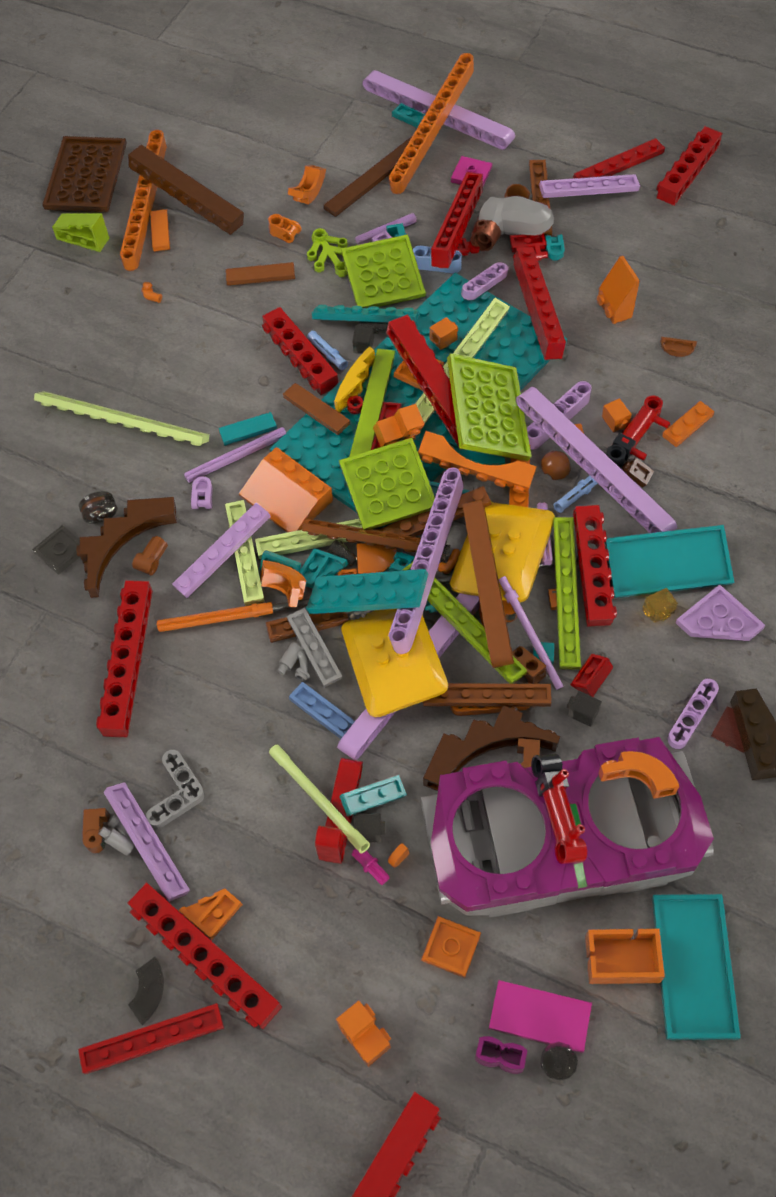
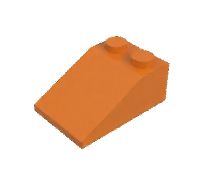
M624 256L618 258L599 287L597 296L598 304L603 307L606 317L610 318L613 324L633 317L640 282Z

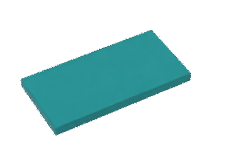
M724 525L607 538L605 542V548L609 551L608 567L611 568L612 573L611 585L614 589V598L715 587L718 585H732L735 583Z
M653 895L655 929L660 930L665 976L661 981L666 1040H739L741 1035L723 895Z

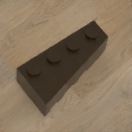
M757 688L735 691L730 703L752 781L776 778V721Z

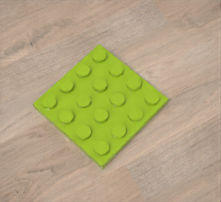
M408 234L341 249L356 306H361L362 308L381 307L426 297Z
M413 438L339 460L363 530L378 528L431 511L435 496Z

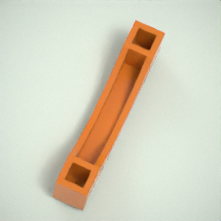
M425 431L418 451L419 457L425 463L431 464L434 462L444 469L457 468L462 475L471 474L481 481L490 480L499 487L508 486L518 493L529 492L537 467L521 461L503 465L476 463L457 453L444 436Z

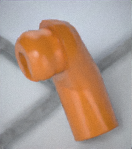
M144 282L141 288L144 298L160 303L162 295L153 292L150 282Z
M453 549L447 563H439L438 571L449 574L455 567L461 551Z

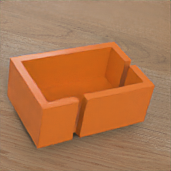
M633 929L588 930L585 940L587 958H589L587 962L589 984L661 983L665 976L660 930L638 929L634 935V940H631L634 934Z

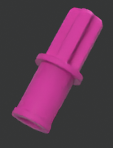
M356 848L353 850L351 855L361 864L364 872H369L380 885H384L389 880V875L380 867L377 858H373L367 850L363 853H360Z

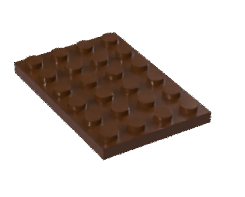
M63 136L42 204L44 210L109 212L127 145L126 138Z

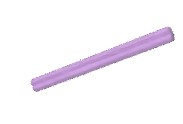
M281 427L184 473L185 479L190 483L198 477L205 476L269 446L285 435L286 431Z

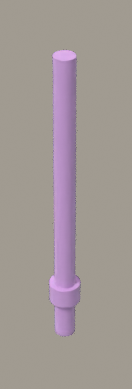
M506 576L500 578L499 582L505 592L504 596L507 602L511 603L541 662L546 665V671L555 689L558 690L564 687L517 599L519 596L516 590L512 589Z

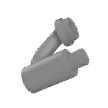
M294 642L290 644L278 662L280 666L277 672L284 675L287 670L290 671L299 659L300 668L296 669L295 677L305 682L306 679L310 678V675L307 673V656L300 645Z
M114 813L107 822L111 830L103 826L99 835L105 838V843L127 856L132 851L134 843L117 814Z

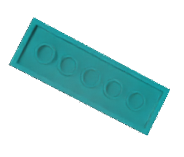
M426 569L317 577L306 610L309 614L418 608L421 604L429 574Z

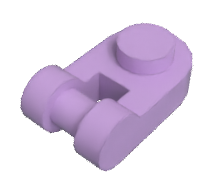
M202 476L193 481L192 509H199V507L212 509L213 488L209 478ZM205 496V500H199V497Z

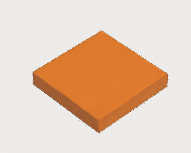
M438 916L421 961L465 978L481 932Z

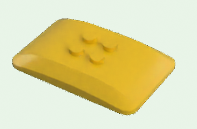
M491 502L492 505L485 507L498 579L506 576L512 589L516 590L519 596L517 599L521 603L527 600L530 595L553 528V518L555 515L549 510ZM467 534L450 581V586L454 592L479 596ZM499 582L502 600L507 601L504 596L505 592Z
M397 609L375 610L367 613L364 618L350 619L342 625L341 630L367 712L370 716L381 717L440 696L448 690V681L423 615L412 648L405 654L396 653L389 639V632Z

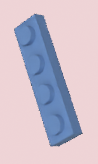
M304 682L289 696L291 702L340 739L355 722Z

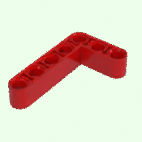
M341 758L331 804L351 824L353 815L347 817L339 796L359 788L363 761ZM327 816L325 826L319 825L316 833L315 847L318 858L322 861L342 864L347 837L342 832V829H339Z

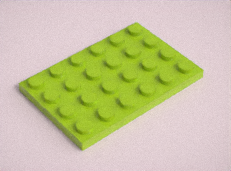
M450 353L447 357L459 448L529 461L532 456L525 415L516 403V397L521 394L516 367Z

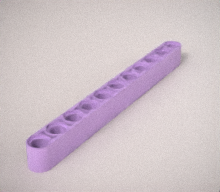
M373 70L363 80V86L367 91L396 104H405L424 114L427 113L436 97L376 70ZM454 105L444 122L446 126L502 150L506 149L515 139V133L512 129L457 105Z
M530 387L516 397L518 407L649 533L674 531L677 529L675 520L535 387Z
M449 468L443 473L411 570L426 569L429 574L420 607L397 609L389 632V639L393 649L398 654H405L412 648L464 488L460 471L457 468Z
M460 593L456 597L472 615L479 609V596ZM443 616L429 630L439 658L459 634ZM365 709L341 738L337 748L353 760L359 759L396 711L376 718L370 716L367 709Z

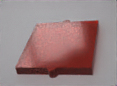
M727 706L711 737L725 743L726 747L731 746L744 753L734 711Z

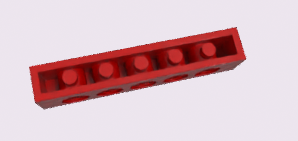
M706 126L701 132L698 131L694 141H691L687 150L681 153L680 159L674 162L671 171H667L664 180L658 183L656 188L658 191L657 199L675 206L720 146L723 133Z
M281 307L262 316L264 332L270 334L274 344L280 346L283 355L290 358L293 367L299 369L301 376L309 381L314 391L316 390L321 396L332 390L339 383L338 374Z
M599 505L575 506L573 512L586 625L587 627L611 625L614 618L617 617L616 606L612 605L614 589L610 587L609 582L612 578L611 568L607 567L609 551L605 549L604 542H606L607 536L606 531L602 529L604 513L600 512ZM591 525L595 530H588L586 526ZM588 544L596 545L597 549H591ZM595 562L600 567L594 568L591 566L590 563ZM593 582H600L602 587H596ZM601 600L605 606H598L595 601Z

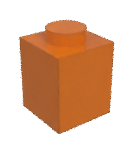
M447 317L429 327L430 340L440 350L458 340V327Z
M620 398L605 404L602 412V418L612 432L624 430L629 425L632 415Z

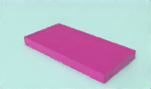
M498 980L489 1029L583 1053L592 1003Z

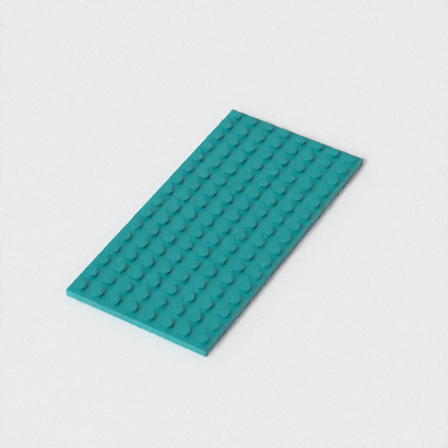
M454 273L416 309L419 310V318L415 323L417 330L424 336L428 347L434 351L435 358L444 362L445 365L449 354L454 353L493 299L500 300L510 306V308L474 358L516 367L521 391L550 361L544 360L531 317L488 291L474 300L464 299L461 296L462 287L469 280ZM447 317L458 327V340L440 350L430 340L429 327ZM387 337L374 349L375 356L377 349L395 350V358L384 402L400 403L402 408L415 404L424 392L394 377V372L403 359L390 338ZM373 365L369 368V377L362 383L363 392L358 395L363 399V402ZM343 379L321 399L333 409H335L334 400ZM345 407L340 413L350 420V425L339 435H336L308 414H305L269 449L270 452L276 447L330 486L333 497L356 512L339 460L350 456L361 413L351 414L347 407ZM436 411L433 412L420 430V433L417 434L416 439L413 440L417 451H419L425 431L444 436L454 450H460ZM444 470L425 471L429 481H434ZM387 524V525H384V526H381V527H378V528L381 529V528L386 527V526H388V525H390V524Z

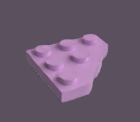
M718 585L676 620V624L690 637L750 641L765 627V624L721 585Z

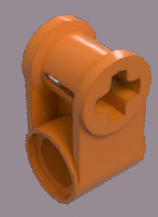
M273 214L268 218L270 234L287 243H292L295 235L299 234L302 230L298 222L283 217L280 214Z

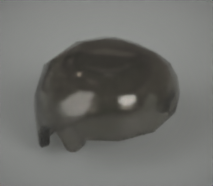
M558 1041L550 1043L544 1048L541 1055V1068L547 1077L564 1080L569 1079L576 1072L578 1059L570 1045Z

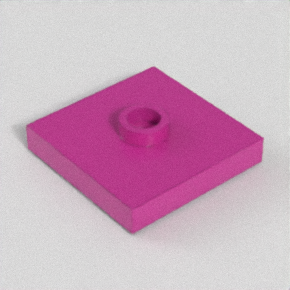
M461 156L451 176V182L461 185L466 172L483 174L484 186L492 169V163Z

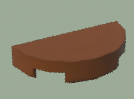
M661 337L660 340L663 350L675 357L690 355L697 345V341Z

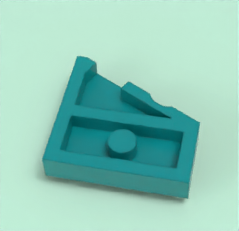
M314 548L299 573L306 579L305 586L313 589L317 577L333 576L345 568L348 562L347 559Z

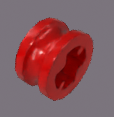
M357 395L349 397L347 400L348 411L351 414L361 413L363 399Z

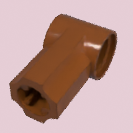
M152 537L144 551L137 553L134 557L133 569L150 576L154 575L159 565V559L168 547L167 542L161 537Z

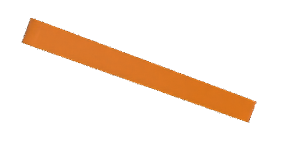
M464 53L459 57L390 173L389 181L392 193L401 194L404 192L474 72L472 54Z
M154 130L149 134L146 148L163 159L167 148L164 133L161 130ZM141 175L138 178L120 251L123 266L127 271L136 270L139 266L151 216L150 211H152L157 190L156 185L144 179Z

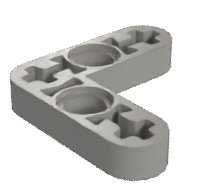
M169 750L164 753L162 762L179 790L148 810L146 818L154 829L164 827L201 803L205 797L204 790L181 754L176 750ZM171 757H173L176 760V763L179 766L177 769H175L174 765L170 762L169 759ZM182 772L189 774V778L184 782L178 781V776ZM190 785L198 794V796L195 798L193 795L191 796V792L188 788ZM173 801H180L181 807L178 810L173 811L170 809V804ZM163 808H166L167 812H168L170 815L167 816V815L165 814ZM154 814H157L160 817V820L158 822H156V820H153Z

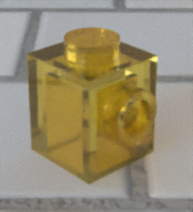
M665 588L645 598L643 611L648 618H651L653 623L659 620L665 621L675 613L678 603L669 590Z

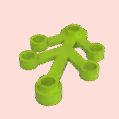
M322 228L314 230L312 234V241L314 243L307 252V259L309 261L317 260V250L320 245L323 248L318 260L314 263L315 271L323 272L325 270L324 263L328 256L335 266V273L341 278L346 277L347 271L344 261H340L336 254L342 255L341 249L348 247L347 239L328 236V233ZM329 243L338 244V247L331 246Z

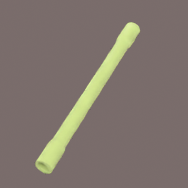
M274 745L269 750V754L291 775L335 825L342 829L349 842L360 853L365 852L370 847V843L318 790L293 763L288 754L279 745Z

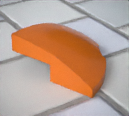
M358 543V574L384 572L387 568L389 569L391 563H394L393 558L396 548L388 549L380 544L371 546L365 543Z

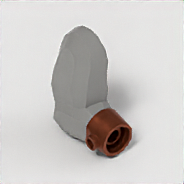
M490 197L483 204L477 216L471 234V243L476 247L480 246V251H489L503 234L533 236L542 234L553 225V213L547 205L524 197Z

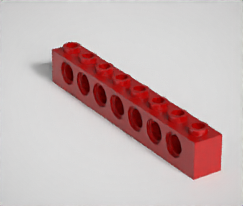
M466 172L431 248V266L449 269L483 192V174Z
M125 580L124 588H121L120 598L122 601L121 605L117 608L118 623L114 625L115 639L110 645L112 655L111 660L109 659L107 662L108 677L104 679L103 683L105 693L104 697L100 699L101 714L97 717L96 727L104 737L128 738L153 593L149 581ZM122 692L119 696H114L116 693ZM114 711H118L116 715L110 716Z
M147 882L128 901L127 904L132 909L129 913L138 921L143 919L147 923L146 929L154 936L157 934L161 935L164 938L161 942L170 951L175 948L180 953L177 957L186 966L191 963L196 968L194 973L201 980L205 981L208 979L212 982V990L220 997L225 994L230 999L228 1004L237 1013L241 1009L247 1015L245 1020L252 1027L256 1028L258 1025L261 1029H264L281 1010L280 1002ZM152 908H158L156 915L148 916ZM169 922L175 923L172 930L164 931L166 924ZM191 937L188 945H180L183 938ZM199 953H208L205 960L197 961ZM217 967H224L222 975L218 977L213 976V972ZM234 982L241 983V988L237 992L230 991V986ZM250 998H258V1004L255 1007H247V1001Z

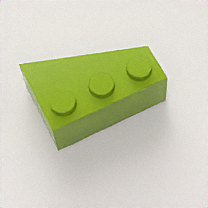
M62 213L52 226L57 240L101 252L110 239L102 213Z

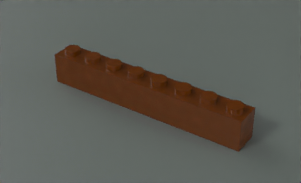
M140 145L128 154V164L132 171H135L144 179L150 181L183 205H186L195 213L219 227L222 231L231 235L243 225V211L143 145Z

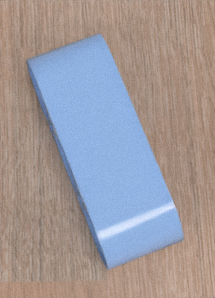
M416 246L413 248L418 269L452 274L458 273L461 270L462 254L458 250H456L449 269H442L431 266L432 247Z

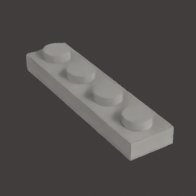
M303 608L287 616L291 628L323 687L325 688L343 679L306 609Z

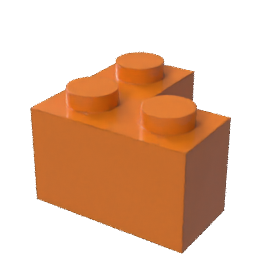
M413 404L398 409L392 417L377 421L373 429L380 446L383 447L409 438L415 440L425 424L417 405Z
M358 1000L341 1014L336 1021L339 1029L369 1067L391 1048L388 1042L391 1040V1037L383 1027L379 1030L375 1025V1013L367 1003L362 1005Z

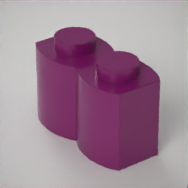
M483 1036L479 1038L475 1060L486 1067L499 1066L505 1072L520 1074L524 1070L528 1050L516 1043L503 1044L494 1037Z

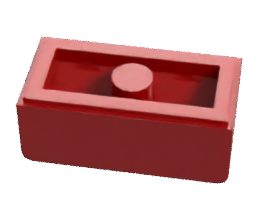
M591 654L570 685L588 697L593 698L613 669L609 658Z

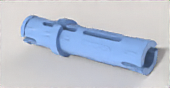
M313 330L308 333L307 339L326 356L329 362H332L341 371L346 369L348 362L339 355L337 349H333L316 331Z
M591 476L580 480L576 487L553 504L555 510L562 513L584 494L590 493L591 489L598 483Z

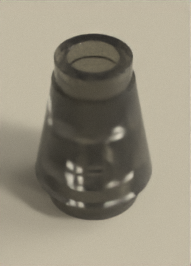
M335 540L327 551L330 554L347 559L350 567L357 560V556L342 541Z

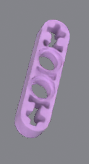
M501 262L493 264L465 283L462 287L461 296L467 300L476 299L505 279L509 267Z
M704 679L699 684L669 733L668 743L672 748H684L718 693L719 686L716 681ZM708 686L711 687L712 689L711 691H709L707 696H702L704 694L705 689ZM700 701L703 703L704 709H695L693 702ZM689 717L694 721V725L686 726L682 719ZM680 730L684 731L681 740L675 741L674 739L678 736Z

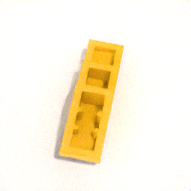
M368 347L355 361L339 387L334 400L335 410L339 413L347 407L349 397L358 396L363 392L362 383L369 377V368L373 365L375 359V350L371 347Z

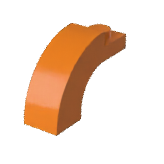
M306 165L301 182L296 187H290L288 195L293 196L294 201L305 204L312 203L322 187L326 169L314 165Z
M263 560L260 575L261 586L283 592L287 596L289 607H297L298 600H302L306 585L304 576L289 566Z
M621 752L618 762L610 760L603 763L598 773L601 782L624 777L636 778L648 786L653 799L675 795L679 788L676 777L663 762L641 752Z

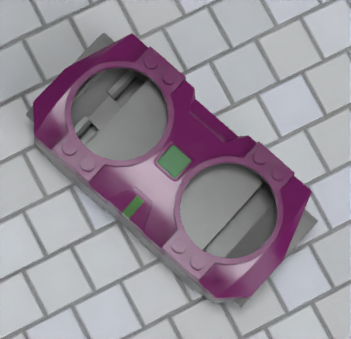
M637 737L597 744L593 749L583 750L577 759L562 761L563 769L569 772L567 777L569 787L566 789L574 821L576 826L581 824L585 827V832L579 838H582L587 846V858L584 862L561 864L556 859V839L544 796L539 797L535 784L538 778L533 775L531 767L524 768L518 762L507 763V760L465 767L462 768L461 772L440 775L438 794L421 797V805L441 905L450 904L466 916L488 915V918L598 895L604 896L621 892L623 894L666 886L668 882L693 875L703 857L713 856L712 841L714 838L701 796L694 786L684 752L670 753L660 737L640 740ZM621 752H641L663 762L676 777L679 788L675 795L653 799L648 786L636 778L624 777L601 782L598 773L603 763L610 760L618 762Z

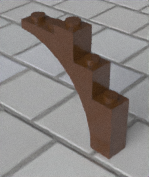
M174 497L127 500V508H124V517L104 518V526L100 527L101 536L80 537V545L76 546L77 556L81 557L85 573H87V579H84L85 591L89 592L91 598L99 597L100 583L105 569L112 557L122 546L135 536L149 529L177 523Z
M503 705L494 727L486 721L473 719L464 741L454 734H443L423 777V786L438 791L440 775L459 772L462 767L474 758L488 751L506 746H517L518 738L540 740L541 748L556 752L560 736L552 730L538 728L532 722H523L522 712L515 707Z

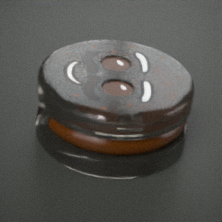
M107 491L91 493L79 502V509L83 520L91 524L101 523L104 521V518H112L118 510L113 495Z

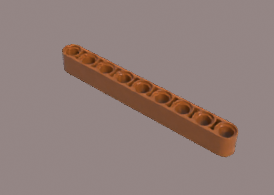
M483 500L463 504V511L491 664L493 668L514 664L485 506Z

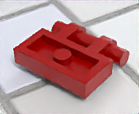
M544 233L534 236L523 234L510 235L512 253H516V248L533 247L538 261L548 258V251L541 252V250H546Z

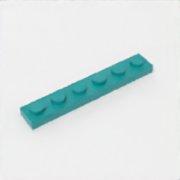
M322 304L316 306L313 310L312 319L390 322L408 314L410 319L416 323L419 318V310H414L413 308L396 309L395 307L379 309L376 306L362 308L361 306L349 308L343 305L328 307Z

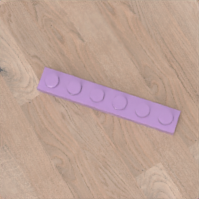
M636 174L547 180L540 181L539 187L543 198L634 192L639 191L640 184Z
M255 503L172 585L183 596L188 598L271 517L270 514L259 504Z
M125 782L107 787L104 791L106 798L168 902L187 895L190 891Z

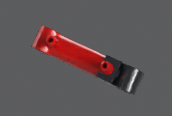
M651 395L645 399L643 406L623 433H619L614 439L612 446L607 449L606 455L620 469L624 465V460L628 461L631 455L641 460L646 459L647 454L636 449L635 446L653 422L666 429L670 426L669 421L660 417L663 401L658 396Z
M558 754L535 755L532 758L531 768L533 775L538 778L535 781L539 797L544 796L556 839V859L561 864L584 862L587 858V846L585 841L579 838V836L585 832V827L581 824L576 826L566 793V789L569 787L567 780L569 772L563 769L562 760Z

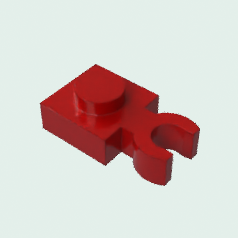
M462 238L457 250L461 252L462 256L468 255L469 252L476 254L479 252L480 246L476 247L472 245L471 240L467 242L466 238Z

